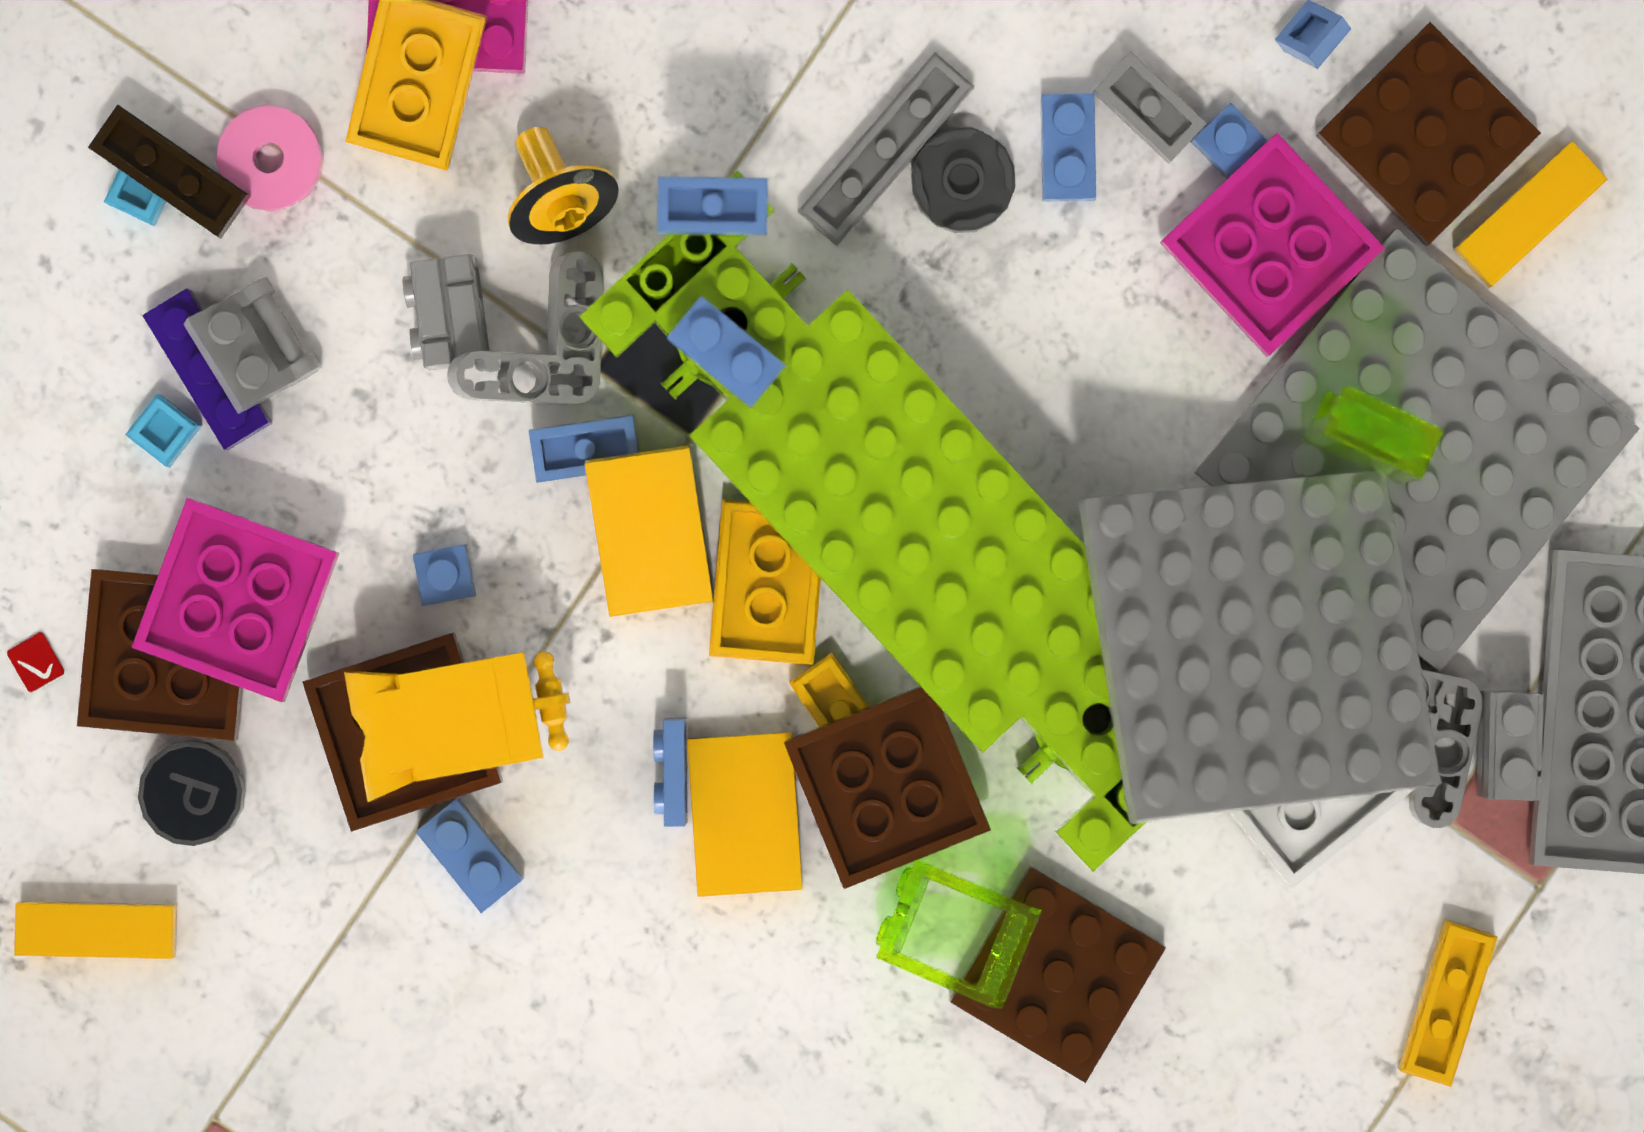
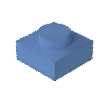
M1307 0L1274 40L1284 52L1318 69L1348 34L1351 27L1343 16Z
M1230 103L1191 143L1228 179L1267 140Z
M467 545L413 554L422 606L476 596Z

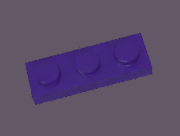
M186 288L142 316L222 448L228 451L271 425L272 422L260 403L240 414L235 410L183 325L188 317L203 310L193 292Z

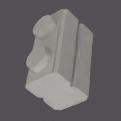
M473 254L411 262V276H404L402 282L407 308L416 307L418 328H412L409 332L414 360L423 359V366L427 370H439L449 368L453 359L461 353L490 351L477 258Z
M1481 691L1483 708L1478 727L1476 795L1493 800L1541 801L1542 778L1537 776V772L1542 770L1544 694Z

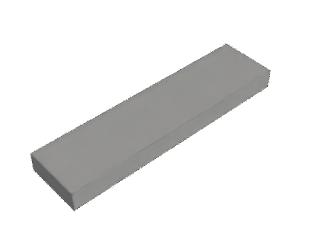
M934 52L799 208L798 213L838 247L925 144L972 92L974 85Z

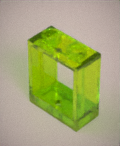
M915 859L913 867L905 868L898 881L896 896L900 897L893 916H887L884 919L877 933L876 945L880 946L876 958L989 1007L1003 1008L1042 910L933 864ZM929 880L1006 911L978 984L901 952Z

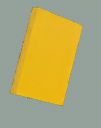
M379 0L345 142L447 171L450 167L487 16L433 0Z
M690 445L585 460L584 464L609 617L713 602Z
M722 499L709 656L814 665L821 578L749 501Z
M792 732L687 739L698 897L803 889L795 769L784 745L785 740L792 738Z

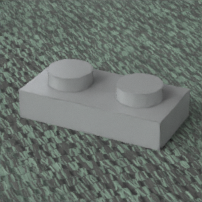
M1131 51L1093 91L1104 104L1168 164L1207 124Z

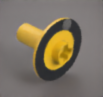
M545 127L530 128L517 137L515 146L532 181V184L525 188L514 200L508 212V226L517 239L535 245L562 242L591 229L611 211L619 193L618 184L612 173L602 167L593 165H578L566 168L549 130Z

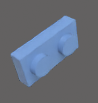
M1095 93L1042 94L1041 96L1042 202L1095 201L1096 199Z
M658 177L657 232L658 234L767 236L768 178Z
M702 296L667 336V340L750 408L754 406L786 367L785 364Z
M634 415L529 430L536 483L586 476L585 460L639 452Z
M665 718L663 720V730H654L653 732L654 762L663 761L664 779L662 783H654V814H664V827L686 826L687 718Z
M459 797L415 831L480 913L484 912L524 879Z

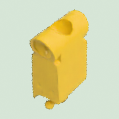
M541 651L534 657V666L538 670L539 680L535 684L537 698L534 699L524 652L406 674L344 672L351 714L365 735L360 763L367 801H373L414 781L544 758L535 710L540 711L541 721L548 726L549 746L555 751L564 750L569 744V737L565 733L564 722L568 717L565 704L570 703L569 692L563 693L561 680L554 675L553 655L547 651Z

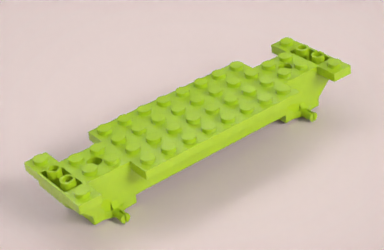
M737 170L730 178H744V176ZM767 202L768 219L774 213V209ZM668 234L586 309L579 318L617 358L654 323L668 336L701 296L722 313L734 310L746 317L748 326L745 332L785 364L786 367L754 406L750 408L678 349L683 364L665 381L660 383L668 391L676 382L683 378L669 391V394L676 400L694 381L699 379L713 386L726 400L689 437L982 753L1021 719L1033 732L1037 745L1040 748L1023 764L1017 767L1018 771L1024 776L1039 762L1025 776L1033 784L1039 776L1055 763L1068 770L1093 795L1059 826L1055 832L1087 867L1094 872L1147 822L1129 824L1085 545L848 289L814 321L807 325L784 300L799 284L806 280L805 276L799 271L784 285L798 271V268L793 263H790L769 284L736 248L749 235ZM1102 703L1110 712V724L1103 732L1092 734L1084 727L1083 714L1090 705Z

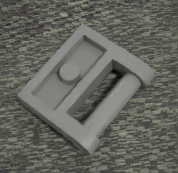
M267 277L253 282L242 291L188 317L183 324L238 414L303 381L322 368L314 353L308 355L272 295L275 293V289ZM253 306L255 307L290 364L289 367L278 371L243 311Z

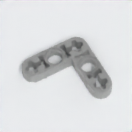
M578 251L561 255L551 265L549 273L547 354L496 351L461 353L453 359L447 373L448 383L453 392L459 397L468 400L561 405L586 403L594 398L600 385L601 340L585 324L586 333L584 338L578 343L571 342L564 334L563 325L568 315L574 313L580 316L602 296L603 274L598 260L590 253ZM576 267L577 271L585 272V282L577 283L576 285L574 280L567 279L566 273L568 269ZM573 297L575 299L585 298L586 305L575 304L565 306V299ZM521 363L532 367L536 375L535 386L528 393L520 392L513 383V372L517 365ZM475 364L478 371H498V381L477 382L474 387L472 380L465 379L464 372L465 369L473 368ZM574 372L575 376L582 377L583 380L582 387H576L574 390L570 385H550L551 375H567Z
M1421 669L1434 744L1439 739L1445 737L1452 738L1460 748V756L1458 761L1450 767L1443 768L1438 766L1441 776H1455L1453 786L1444 782L1441 785L1440 798L1448 801L1446 811L1439 810L1436 812L1435 818H1429L1430 810L1422 806L1424 797H1433L1436 786L1414 789L1410 793L1409 808L1413 817L1418 822L1431 828H1443L1454 822L1461 810L1483 708V696L1480 689L1467 679ZM1458 686L1462 687V696L1470 699L1468 709L1460 708L1455 720V724L1466 725L1464 735L1451 729H1437L1439 719L1450 723L1452 707L1444 704V698L1446 694H1455Z

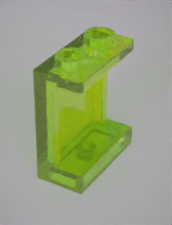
M1345 386L1341 389L1339 395L1330 391L1324 392L1302 440L1369 471H1377L1387 476V479L1401 484L1423 479L1441 440L1443 430L1355 388Z

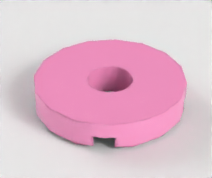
M264 105L245 110L229 122L218 141L216 163L221 176L251 196L246 205L257 210L276 212L291 207L297 202L300 203L311 194L321 177L323 154L318 137L307 121L287 108ZM267 145L279 146L284 156L281 167L272 173L261 172L256 164L258 152Z

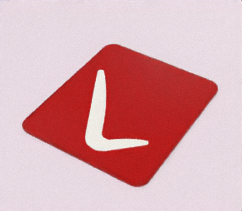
M41 632L7 651V656L28 692H34L64 674L62 665Z

